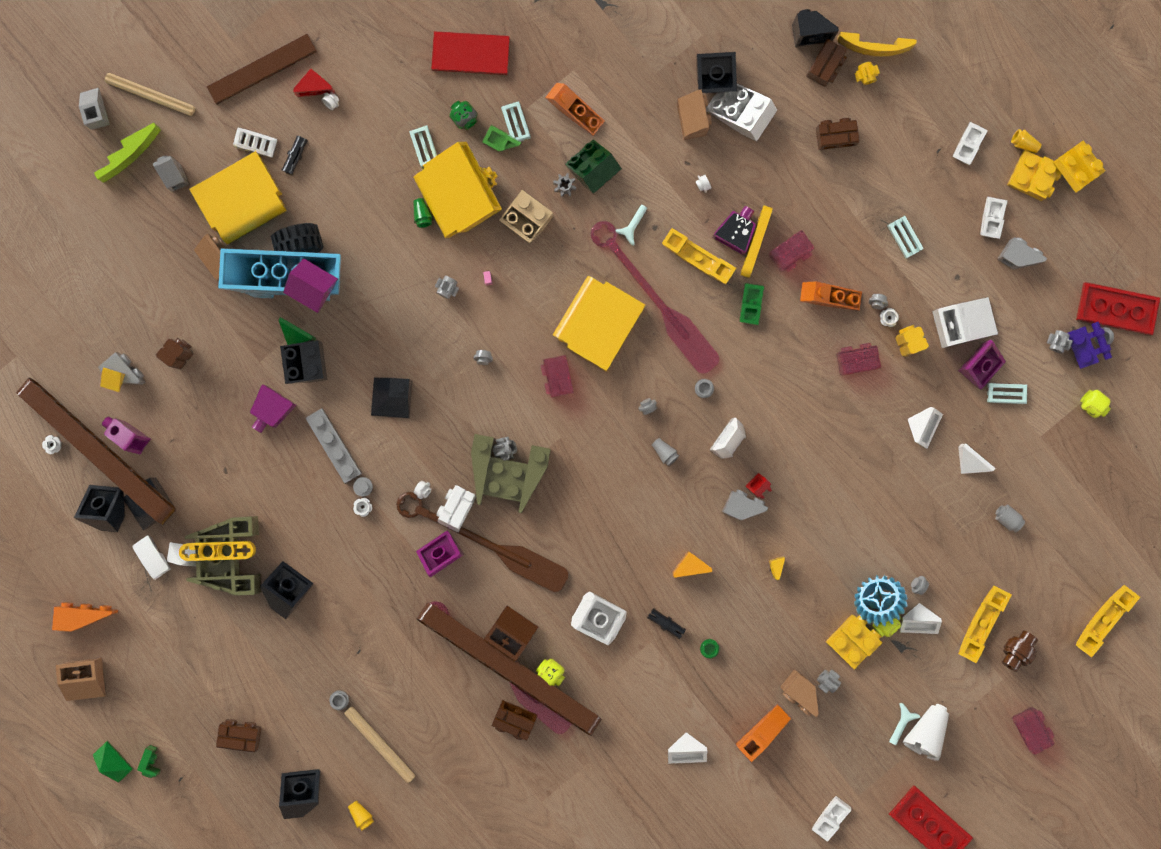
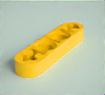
M765 205L762 207L740 273L741 276L747 278L751 276L773 208Z
M250 541L186 543L179 548V556L185 561L252 558L256 553V546ZM225 545L230 546L232 549V553L229 556H225L222 552ZM246 545L247 548H250V552L247 555L245 552H237V549L245 548ZM205 546H210L213 550L210 557L205 556L203 553ZM189 547V550H198V553L188 555L185 554V550Z

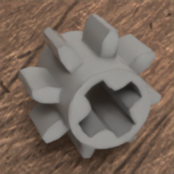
M569 173L564 177L558 174L559 180L553 181V184L558 186L554 189V192L559 191L561 198L564 194H568L571 197V190H576V187L572 185L575 182V178L570 179ZM561 183L568 184V189L562 187Z
M444 276L443 279L439 278L435 284V287L438 288L436 293L446 299H449L451 295L455 297L459 290V287L456 286L458 282L448 276Z
M1056 330L1055 334L1051 333L1049 335L1047 344H1050V350L1063 354L1064 350H1070L1073 341L1069 340L1070 335L1068 333Z
M509 437L496 439L497 444L493 446L494 455L497 458L501 457L503 460L513 459V454L517 452L516 443L513 440H509Z
M832 669L830 672L824 670L817 678V681L820 683L818 687L826 694L828 691L834 693L841 684V681L838 680L840 675Z

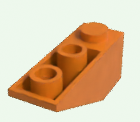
M556 83L545 97L559 111L592 136L595 135L605 122L566 84Z
M817 281L802 282L800 301L814 305L860 311L862 292Z
M61 602V605L54 607L52 630L72 632L116 614L118 610L112 609V606L108 605L92 608V604H80V607L73 606V603Z
M777 704L736 743L737 747L752 762L769 746L791 718Z

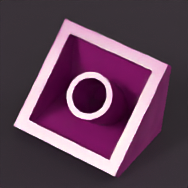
M303 258L289 273L283 293L319 313L338 278Z
M988 340L978 347L958 371L978 389L982 390L1006 361L992 340Z
M448 530L416 551L429 577H432L464 555Z

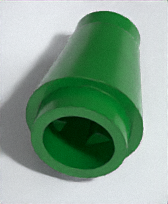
M424 198L415 199L413 201L414 223L417 224L418 228L429 227L432 225L433 218Z

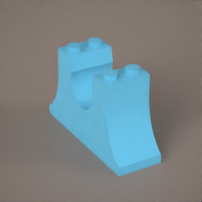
M221 248L218 288L245 293L254 298H273L274 295H286L283 291L289 273L304 258L338 278L326 301H330V295H339L341 255Z

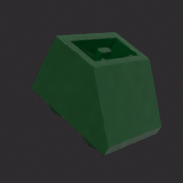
M594 139L565 163L582 185L593 194L622 169L612 153Z

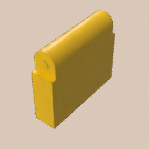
M467 142L455 143L423 165L424 169L413 177L445 238H450L458 233L468 232L502 210Z
M256 151L189 189L210 227L214 231H218L226 245L287 211L279 197L282 195L279 187L261 156Z
M587 276L554 331L553 336L567 344L568 350L607 372L645 308V304L608 282L602 284L598 280Z

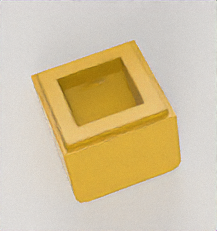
M103 367L100 386L120 392L125 374Z
M785 557L769 560L773 578L776 580L780 579Z

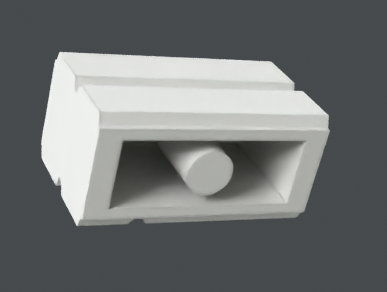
M455 485L453 490L449 489L445 497L448 501L445 507L440 506L436 516L439 517L438 523L459 532L476 499V495Z

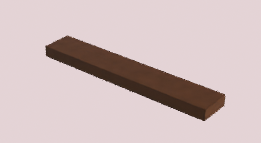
M305 34L208 85L207 89L217 105L317 51L309 35Z

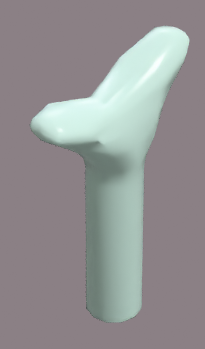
M644 205L639 207L628 227L615 230L617 234L625 235L628 242L633 246L635 245L634 230L648 209Z
M899 703L901 719L889 741L894 745L897 744L907 723L920 718V715L910 713L903 703Z

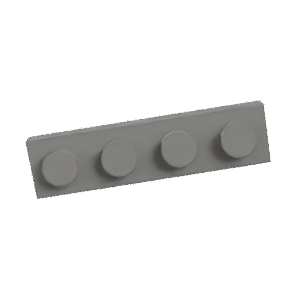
M321 408L306 417L307 422L343 482L346 484L361 475L362 472L324 409Z

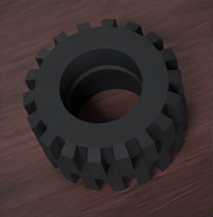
M313 223L291 225L271 235L274 251L319 253L324 248L318 225Z

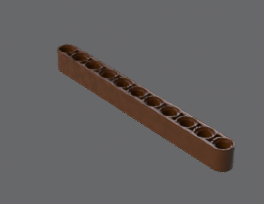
M29 377L17 390L16 393L155 521L164 525L176 511V508L38 382Z
M427 602L416 618L420 623L584 733L592 736L602 719L555 686H550L543 678L510 658L434 605Z

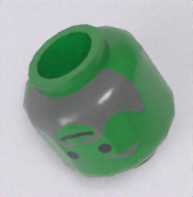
M457 101L451 106L452 110L449 117L459 129L468 130L476 124L478 113L468 101Z

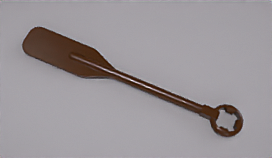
M405 492L400 495L396 505L399 514L403 517L414 518L420 514L438 523L439 517L424 508L422 499H419L414 492ZM410 495L411 499H418L419 505L415 509L416 513L409 515V511L405 509L402 511L400 504H403L405 501L404 497ZM463 527L460 528L459 532H456L494 551L509 570L550 591L559 592L568 579L566 568L525 547L497 545Z

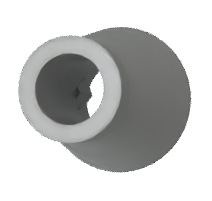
M660 438L651 445L663 464L666 463L667 466H670L679 458L678 451Z

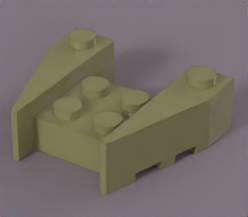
M475 434L471 457L477 504L482 505L483 496L488 495L520 502L518 513H522L548 468L551 449L532 445L528 464L491 457L495 438Z
M258 516L233 517L185 536V539H195V543L238 541V537L259 535ZM225 545L222 552L225 556H229L232 553V549L230 546ZM205 546L203 553L205 556L210 557L213 550L210 546ZM239 559L196 561L197 576L186 578L188 582L228 592L232 595H255L261 593V574H239Z

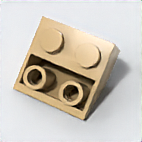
M521 190L499 221L528 243H531L553 218V212Z

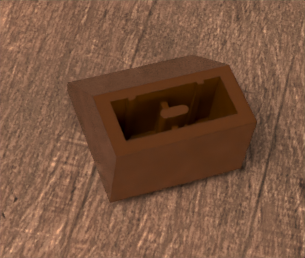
M507 605L484 640L517 661L538 629V626Z

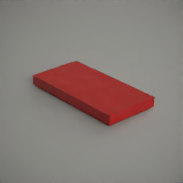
M434 31L431 69L432 71L507 75L510 36Z
M1085 282L1083 283L1076 320L1088 323L1099 321V324L1102 326L1151 336L1154 334L1161 298Z
M914 785L889 813L894 820L927 849H964L973 839L969 833Z

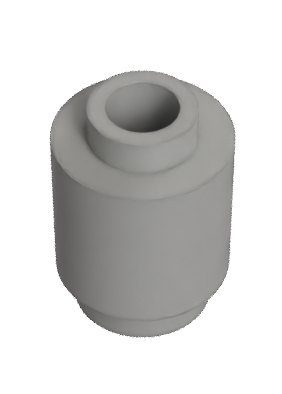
M1001 505L995 512L997 515L995 519L1009 531L1013 530L1016 533L1025 524V520L1022 519L1023 516L1009 505Z

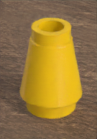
M1018 129L1011 139L1014 147L1035 154L1042 145L1026 130Z
M358 801L348 806L356 827L360 828L361 831L374 822L372 819L373 815Z

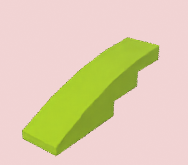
M152 123L121 140L124 148L107 156L110 164L94 172L96 178L104 183L122 172L150 146L161 131L160 127Z

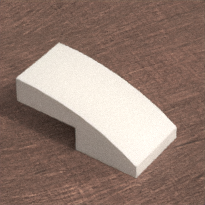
M969 122L952 157L970 165L988 130Z
M987 197L980 235L1000 239L1007 200Z
M149 535L132 546L141 563L154 580L171 569L164 555L158 551L152 537Z
M835 796L822 812L812 830L828 842L840 828L839 824L850 813L851 807Z

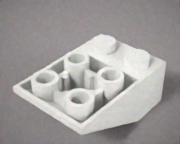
M737 84V91L716 92L706 108V112L740 134L755 141L759 139L777 111L770 98Z
M988 297L932 311L942 348L998 334Z

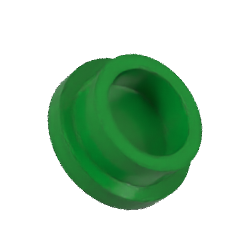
M706 639L700 645V652L705 658H714L719 653V645L713 639Z

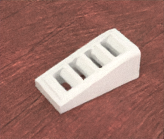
M238 127L233 146L236 149L252 153L256 151L260 155L273 158L277 139ZM246 135L244 144H242L243 137ZM251 137L254 138L252 147L249 146ZM261 139L260 148L257 149L258 141ZM266 141H269L268 150L264 151Z

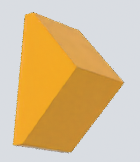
M688 551L672 574L674 578L712 572V568Z

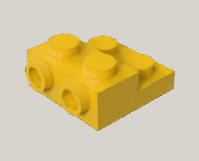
M1084 140L1053 161L1075 193L1106 171L1103 168V162L1095 157L1091 146L1086 144Z
M1024 150L1007 186L1039 201H1043L1047 197H1051L1055 189L1052 185L1055 180H1059L1062 174L1053 163L1054 160L1045 156L1042 158Z
M851 615L826 641L853 669L882 644L879 640L881 638L880 634L874 629L870 631L865 626L867 622L861 619L860 615L858 617Z

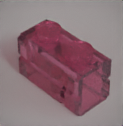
M800 230L770 251L769 256L780 272L784 270L789 272L797 266V261L802 259L804 262L813 255L811 251L815 248L803 230Z
M871 343L859 345V349H852V346L841 348V352L836 353L840 376L881 368L877 345L871 346Z
M566 355L544 359L541 370L542 375L547 376L548 383L544 384L546 394H550L551 398L574 394Z
M1030 707L1012 717L1029 752L1036 755L1055 744L1052 740L1054 734L1043 723L1045 717L1040 710L1037 711V709Z

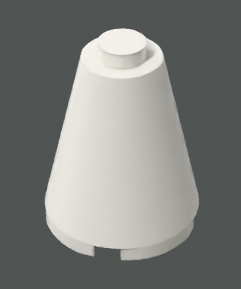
M936 704V706L931 705L904 738V745L920 755H928L927 758L939 761L949 718L947 708L940 704Z

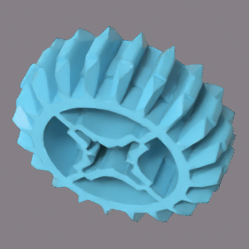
M876 575L875 580L869 577L868 583L862 581L863 588L857 587L858 593L854 596L856 599L854 605L857 607V613L861 614V619H866L869 624L874 621L875 626H878L880 622H882L883 626H886L887 621L893 624L894 618L899 620V614L905 613L904 608L907 607L906 600L908 599L905 589L901 587L900 582H895L892 577L888 580L885 575L882 579ZM882 590H888L894 594H891L890 592H883ZM880 595H881L882 600H883V601H881V606H880V603H879V600H881V599H880ZM871 607V609H878L879 612L872 611L868 608Z

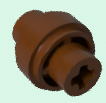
M1024 630L1019 637L1013 636L1009 638L1004 645L1005 649L1003 652L1006 656L1002 664L1014 672H1017L1021 665L1026 667L1028 664L1030 665L1036 657L1037 651L1034 646L1038 639Z

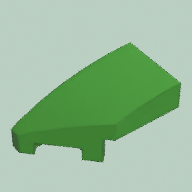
M493 125L490 126L483 140L484 144L497 151L519 146L522 143Z

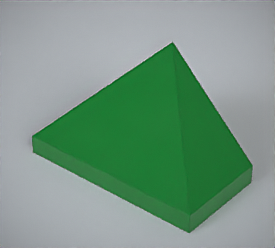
M279 318L278 321L287 345L316 340V337L287 320Z
M106 741L93 754L99 773L118 783L134 769L109 741Z

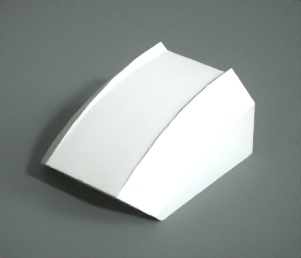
M732 418L710 448V451L721 459L733 457V453L739 444L746 438L743 424L737 418Z
M589 591L583 596L580 605L572 616L571 626L609 645L621 629L626 619L627 611Z

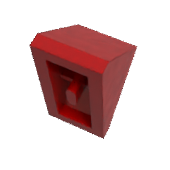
M310 69L293 88V92L297 97L324 95L326 92L328 94L331 92L335 94L333 87L313 69Z

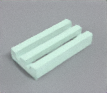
M519 101L502 106L501 109L509 134L515 138L506 112L507 109H510L518 134L516 139L520 142L525 139H531ZM514 107L518 109L525 135L521 134Z
M428 126L409 131L421 168H424L423 165L431 160L422 135L423 131L426 132L433 157L437 156ZM417 133L427 159L425 162H423L415 134Z
M905 216L887 225L905 259L924 249ZM901 222L903 223V225H904V227L906 228L908 234L910 235V237H911L913 243H914L915 246H916V249L914 248V246H913V244L911 243V241H910L908 235L906 234L904 228L902 227ZM894 226H897L911 252L908 253Z
M987 384V403L1027 404V385ZM993 388L1023 389V391L1001 392L993 391ZM993 395L1022 396V400L993 399Z

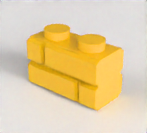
M908 326L899 330L900 334L895 337L898 346H901L899 349L904 357L929 347L926 338H923L922 327Z

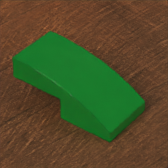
M745 283L739 322L759 324L764 291L763 285Z

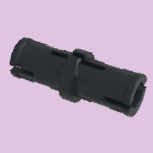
M296 136L291 151L288 150L287 152L288 157L281 169L283 172L293 175L298 161L302 159L301 155L308 142L307 139Z
M655 608L651 610L647 619L659 625L663 631L667 630L678 639L682 637L686 630L672 621L671 617L668 616L667 618L655 610Z

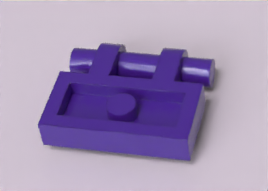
M1099 321L1091 324L1093 332L1088 333L1086 326L1068 332L1070 335L1069 340L1073 341L1071 347L1080 369L1100 362L1098 354L1102 353L1105 360L1112 358L1111 346L1106 342L1104 328H1101ZM1094 337L1097 338L1100 346L1096 349L1091 341V338Z

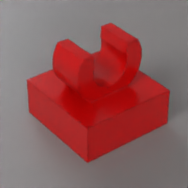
M760 473L745 486L751 493L761 499L765 498L762 494L766 490L772 491L770 487L772 484Z

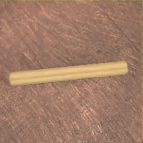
M107 73L105 77L107 84L186 115L193 116L195 112L193 105L111 73Z
M354 707L346 710L345 716L406 783L411 782L415 774Z

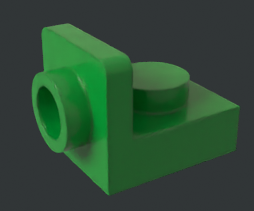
M152 745L145 748L137 771L142 772L143 776L148 778L156 777L161 769L151 766L154 765L158 756L156 754L158 747Z

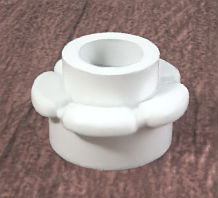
M332 92L330 94L324 93L325 96L322 98L324 105L330 110H333L335 107L337 108L339 106V98Z
M706 175L698 176L699 180L696 181L700 192L704 190L707 193V190L711 189V185Z
M892 308L883 310L880 314V322L884 326L893 327L899 320L898 313Z
M50 435L45 438L42 447L46 450V453L54 454L60 451L62 443L58 437Z
M420 481L415 487L414 494L419 499L427 498L431 492L430 483Z
M367 498L357 499L354 502L353 510L355 514L365 517L372 511V504L369 503L370 501Z

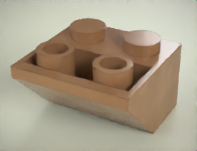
M701 89L677 99L676 104L684 140L706 136L708 130H710V125H712L711 116L706 113V106H708L707 97L702 94Z
M207 233L194 251L215 280L219 282L220 250L227 247L221 239H218L216 236L212 237Z
M102 658L69 661L56 665L57 684L66 701L106 696Z
M794 669L780 687L784 691L782 694L793 704L798 702V707L808 716L813 714L817 717L819 712L816 688Z

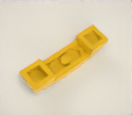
M840 32L837 37V41L841 45L854 52L879 57L907 52L913 49L917 43L915 39L897 38L894 45L859 41L860 34Z
M671 228L662 242V245L675 255L725 285L736 270L734 266L721 258L715 257L673 228Z
M1123 585L1094 615L1080 635L1076 646L1092 658L1104 643L1102 640L1122 615L1132 609L1140 599V596Z
M996 586L991 588L965 634L958 653L959 655L977 663L985 648L984 643L1000 612H1003L1012 594Z

